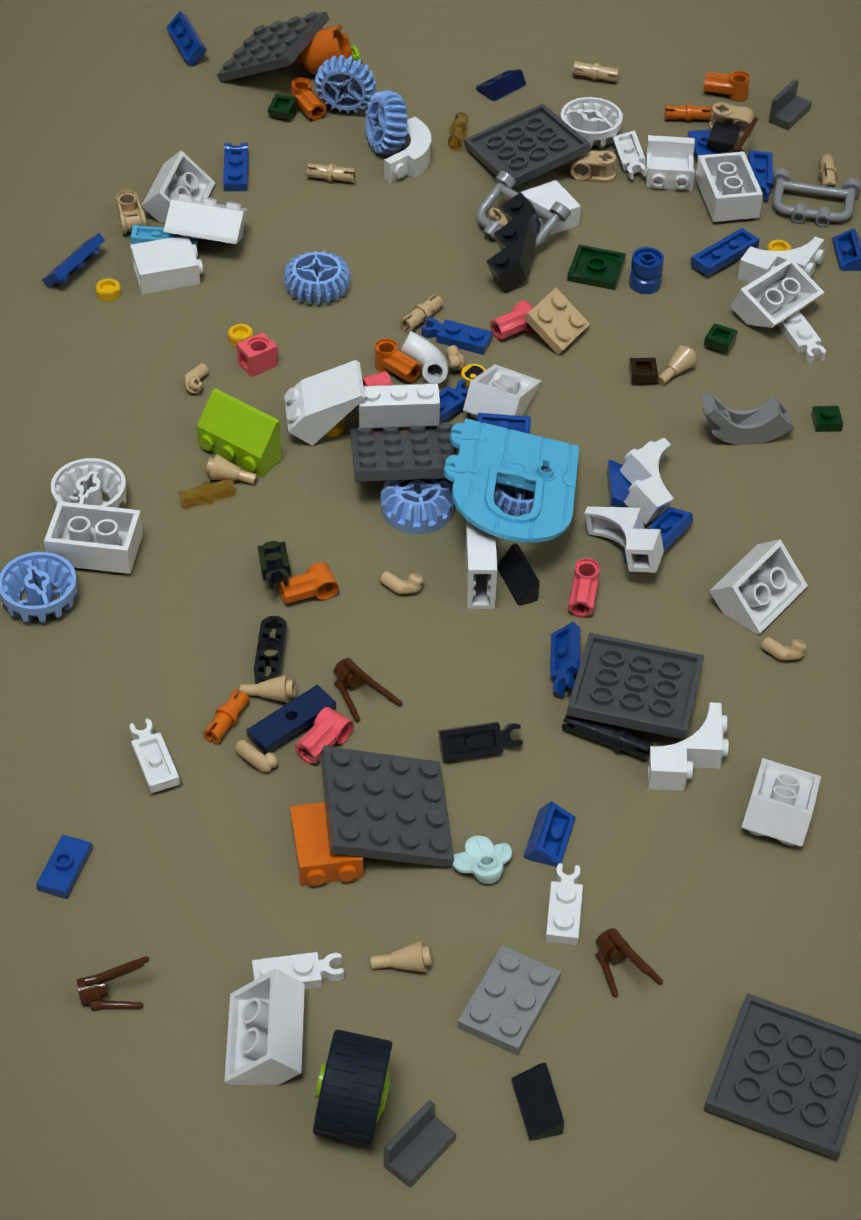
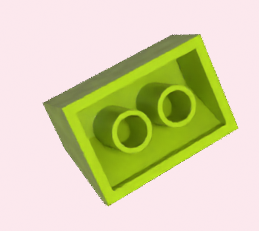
M215 388L211 392L197 424L198 445L207 451L220 455L248 472L257 474L261 478L264 477L282 460L280 420Z

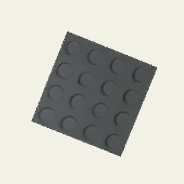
M326 11L321 13L311 12L302 18L295 16L286 22L276 21L267 27L264 25L256 27L253 30V34L243 41L242 47L234 51L233 57L222 65L223 68L217 74L221 82L290 66L312 41L316 33L328 22L329 17Z
M540 104L464 139L465 148L496 176L500 171H505L515 179L516 183L512 188L518 187L533 178L540 177L552 169L559 168L563 164L591 152L590 143L544 104Z
M442 422L438 426L359 428L358 426L357 428L350 429L355 482L446 478L443 473L445 460L451 455L459 454V448L454 447L449 440L451 428L454 425Z
M589 633L569 700L567 716L685 740L704 655Z
M323 746L320 757L330 853L451 867L454 862L440 762Z
M747 993L707 1097L704 1110L838 1160L861 1089V1034Z

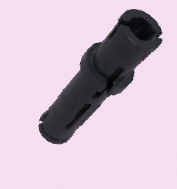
M567 714L563 720L566 724H562V730L611 746L618 753L624 751L647 760L650 751L649 747L653 746L652 741L629 734L628 730L623 728L619 731L592 720L567 716Z

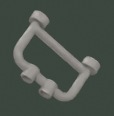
M779 168L773 171L772 186L775 187L772 200L773 207L781 214L792 216L791 219L794 223L801 224L805 222L806 218L815 219L817 226L826 227L830 221L843 222L851 217L855 198L861 192V183L857 179H846L841 189L790 181L791 174L788 170ZM787 190L845 199L844 211L831 212L827 207H820L818 210L809 209L801 203L788 206L782 203L783 192Z
M500 171L496 176V186L477 210L478 223L485 228L483 233L491 240L496 239L494 233L502 228V226L495 220H489L486 217V213L500 195L511 199L519 194L512 190L516 183L515 179L505 171ZM528 199L534 205L537 215L547 220L536 234L535 248L543 243L559 221L565 222L570 216V210L562 203L556 201L549 211Z

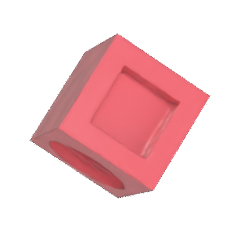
M263 332L236 343L238 364L250 377L277 366L278 347Z

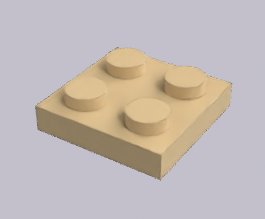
M557 287L523 317L557 355L590 325Z

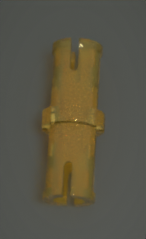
M459 112L458 115L455 114L453 123L449 128L448 145L452 149H458V146L461 148L463 139L467 135L466 126L469 118L463 112Z
M230 477L210 484L204 482L199 487L178 491V496L182 498L180 499L182 508H186L187 506L202 502L209 504L213 502V499L236 494V489L232 488L235 485Z

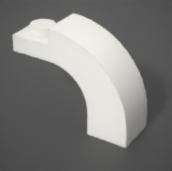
M417 117L407 120L409 126L406 130L405 143L402 144L404 150L384 159V179L389 183L406 175L415 179L423 174L430 164L431 133L428 127Z

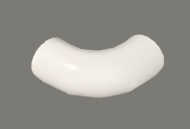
M410 331L400 351L422 364L423 377L429 383L439 384L447 378L449 371L447 359L430 341Z

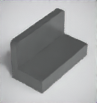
M794 79L773 98L769 123L789 130L811 110L812 102L796 95L799 81Z
M428 1100L384 1146V1168L409 1188L420 1179L456 1140V1133L435 1117V1103L431 1100Z

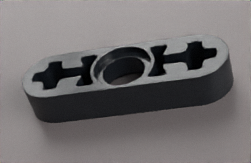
M269 616L261 622L254 664L255 684L281 676L287 639V624L282 617ZM272 629H276L275 638L270 637ZM273 648L278 653L273 656H267L263 651ZM266 666L271 667L269 676H265Z

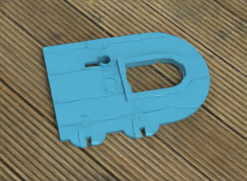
M466 418L464 423H457L452 426L449 440L454 447L459 448V454L451 455L445 460L443 473L448 480L453 482L452 500L456 509L468 522L490 535L522 543H538L552 540L569 528L574 508L579 455L578 445H570L569 443L512 429L508 430L507 428ZM543 466L547 467V472L542 471ZM496 482L534 491V502L531 512L520 516L503 513L494 502Z

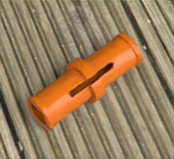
M686 104V106L665 105V120H685V122H690V120L710 121L712 113L710 111L712 108L711 106H691V104Z
M235 689L223 706L218 707L215 711V718L203 731V736L208 742L211 743L213 741L214 744H218L227 730L235 726L238 722L239 714L250 702L246 692H240L239 689Z

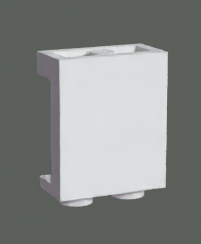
M648 135L646 188L693 191L695 138Z

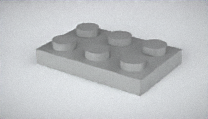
M502 945L458 1019L457 1028L518 1056L561 977V971Z

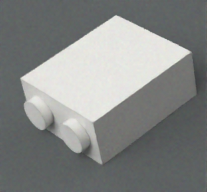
M556 180L521 192L526 198L549 211L556 201L562 203L570 210L571 214L566 221H559L548 236L579 226L581 205ZM538 216L541 223V229L547 220Z
M178 236L130 245L132 265L142 295L200 285V274H203V265L201 259H198L196 244H191L189 236Z
M466 520L467 609H495L497 585L496 536L478 529Z

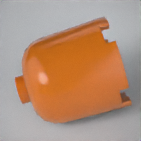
M337 24L319 30L312 41L297 57L299 64H302L308 73L316 75L326 59L330 60L334 55L338 59L342 54L347 59L348 56L352 55L348 35L341 32L342 25Z

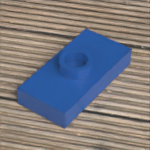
M711 130L688 131L687 138H695L693 154L696 162H698L699 155L719 154L707 144Z
M62 834L36 883L37 891L67 899L93 849L92 842Z

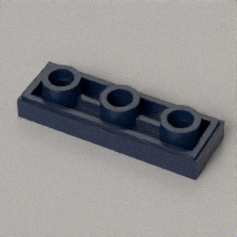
M316 685L247 729V736L266 754L312 725L323 708L328 706L335 710L336 701L319 685Z

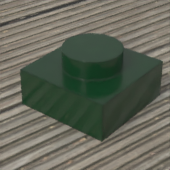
M275 94L268 108L269 116L290 120L298 105L297 97Z
M714 323L705 337L704 346L728 353L737 338V330Z
M813 406L811 415L816 432L842 431L843 421L839 406Z

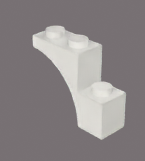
M815 236L804 246L785 251H768L750 246L740 259L737 279L750 284L789 258H792L811 277L816 264H821L824 258L825 250H822L824 239Z
M665 438L656 442L650 441L641 449H632L624 457L625 463L620 469V472L632 484L628 489L630 493L624 503L629 508H641L645 525L655 521L674 500L663 484L659 473V463L671 446Z
M587 506L584 514L589 535L609 538L623 546L629 572H657L664 553L660 529H644L641 508Z
M709 702L705 722L689 738L671 745L650 746L647 764L648 789L685 791L686 780L692 779L693 768L720 769L722 757L728 756L729 748L728 739H723V733L727 732V715H722L721 703Z

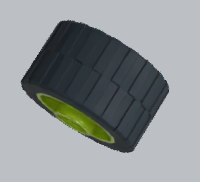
M339 1029L334 1031L327 1063H322L315 1098H319L313 1126L314 1135L365 1146L372 1144L375 1125L384 1112L391 1079L389 1059L393 1043L390 1040Z

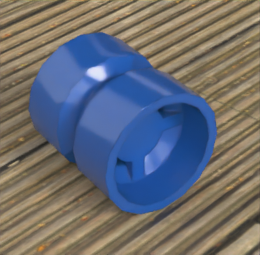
M641 247L633 252L629 280L632 290L640 294H653L660 289L664 255L661 251L653 247Z

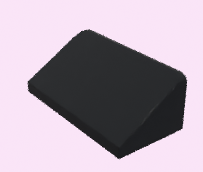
M715 121L707 139V144L719 154L728 153L737 141L741 126Z
M517 543L512 544L499 562L497 570L517 605L522 606L538 600L540 581Z
M546 1062L512 1077L511 1082L529 1141L563 1134L564 1119Z

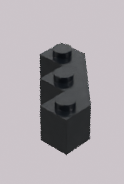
M521 192L501 205L508 224L494 233L501 251L486 261L494 280L506 293L527 280L529 261L533 258L536 246V234L540 231L541 227L534 205Z

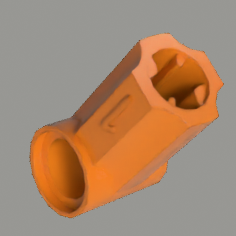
M735 71L730 75L707 72L704 91L705 93L728 95L733 101H744L748 98L750 75L744 71Z
M306 78L294 79L291 84V96L297 97L298 105L296 108L302 109L308 118H311L313 121L320 120L326 113V106L312 91L311 81Z
M383 338L375 343V367L378 371L392 372L411 384L418 379L422 372V364L398 350V344L395 340Z
M324 562L311 565L304 574L290 577L289 584L284 586V582H278L280 596L284 604L316 596L319 600H327L335 596L339 590L338 583L329 565Z

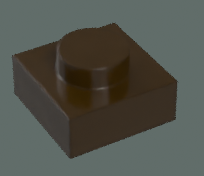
M630 358L631 383H657L656 358Z

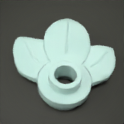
M475 835L467 839L465 852L453 854L454 862L452 866L460 873H473L481 883H494L500 879L504 870L503 865L511 859L512 849L508 843L493 845L487 837Z

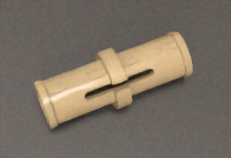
M575 61L573 67V75L589 77L593 81L600 79L614 83L617 82L619 68L600 66V63L593 65Z
M825 154L819 159V179L822 181V186L837 188L836 179L838 172L834 166V158L830 154Z
M308 163L307 178L325 179L333 183V180L351 183L355 181V178H353L356 175L355 168L337 167L332 163L329 165Z
M432 294L423 303L415 305L412 308L413 311L399 321L401 329L409 333L420 324L426 323L427 318H431L432 314L443 307L442 299L438 295Z

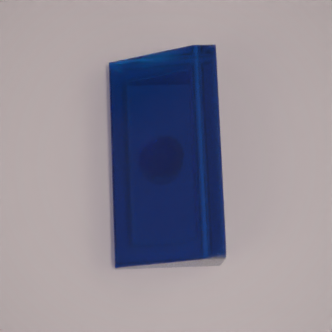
M507 70L477 85L476 90L488 99L496 101L524 87L526 81L522 70Z

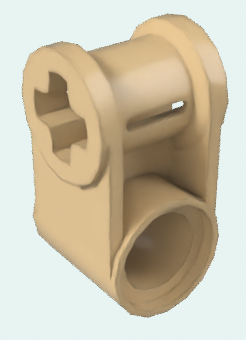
M721 102L715 103L712 106L713 117L708 126L711 130L715 121L737 124L741 126L738 137H742L754 118V112L748 107L728 105Z
M591 151L584 154L580 158L573 160L570 171L571 175L580 181L611 182L616 178L614 170L616 155L611 151Z
M131 190L119 192L116 195V202L122 234L124 235L127 234V231H132L133 225L147 226L144 210L141 208L136 192Z

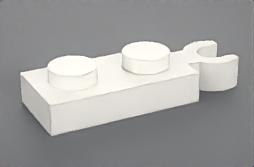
M635 130L616 135L613 140L623 170H628L631 180H634V174L637 172L642 173V176L645 177L646 160Z
M800 311L777 325L798 354L805 352V360L808 363H813L814 355L818 356L821 361L825 360L826 350L821 346L822 340Z
M145 719L146 729L137 730L134 723L130 724V734L133 739L131 745L146 784L152 794L180 785V779L161 733L154 734L152 721Z
M559 863L556 868V881H551L545 942L578 945L583 884H577L580 879V867L575 865L574 873L566 875L562 871L563 864Z
M318 952L252 960L254 980L274 969L304 983L305 989L322 987V978H327L330 981H341L344 979L343 968H331L334 965L342 964L340 953L329 954L325 959L321 960L318 959Z

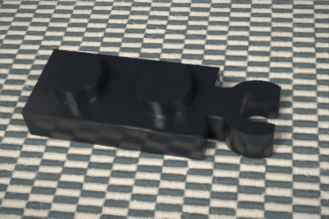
M269 541L264 545L257 546L263 580H267L268 587L273 588L275 582H284V586L288 585V576H291L285 541Z
M496 721L438 730L442 761L502 753L503 743L513 747L523 744V740H512L510 733L514 729H520L521 725L509 723L504 729L500 730L499 722Z

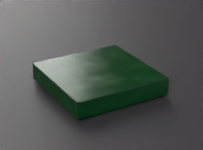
M578 245L567 275V281L615 290L626 260V253Z

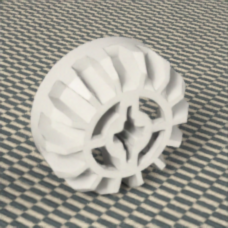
M583 97L574 99L564 105L561 110V119L590 143L591 148L597 145L599 149H602L606 144H612L614 142L613 138L616 135L621 134L623 114L617 105L608 100L596 97Z
M85 458L70 462L60 468L52 478L51 494L53 505L56 507L58 501L122 508L126 504L127 494L125 476L117 465L107 460ZM102 492L109 497L110 501H103Z

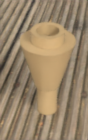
M678 346L666 369L658 376L657 381L661 385H665L673 376L695 366L697 358L694 350L688 346Z
M216 454L215 458H209L205 473L210 474L209 480H240L254 485L257 474L241 470L240 467Z
M289 674L259 682V684L240 685V692L244 691L248 696H260L289 703L291 697L296 695V683L294 679H290Z
M423 940L395 950L391 954L371 956V968L393 967L394 969L426 973L427 966L432 965L430 945L424 946Z

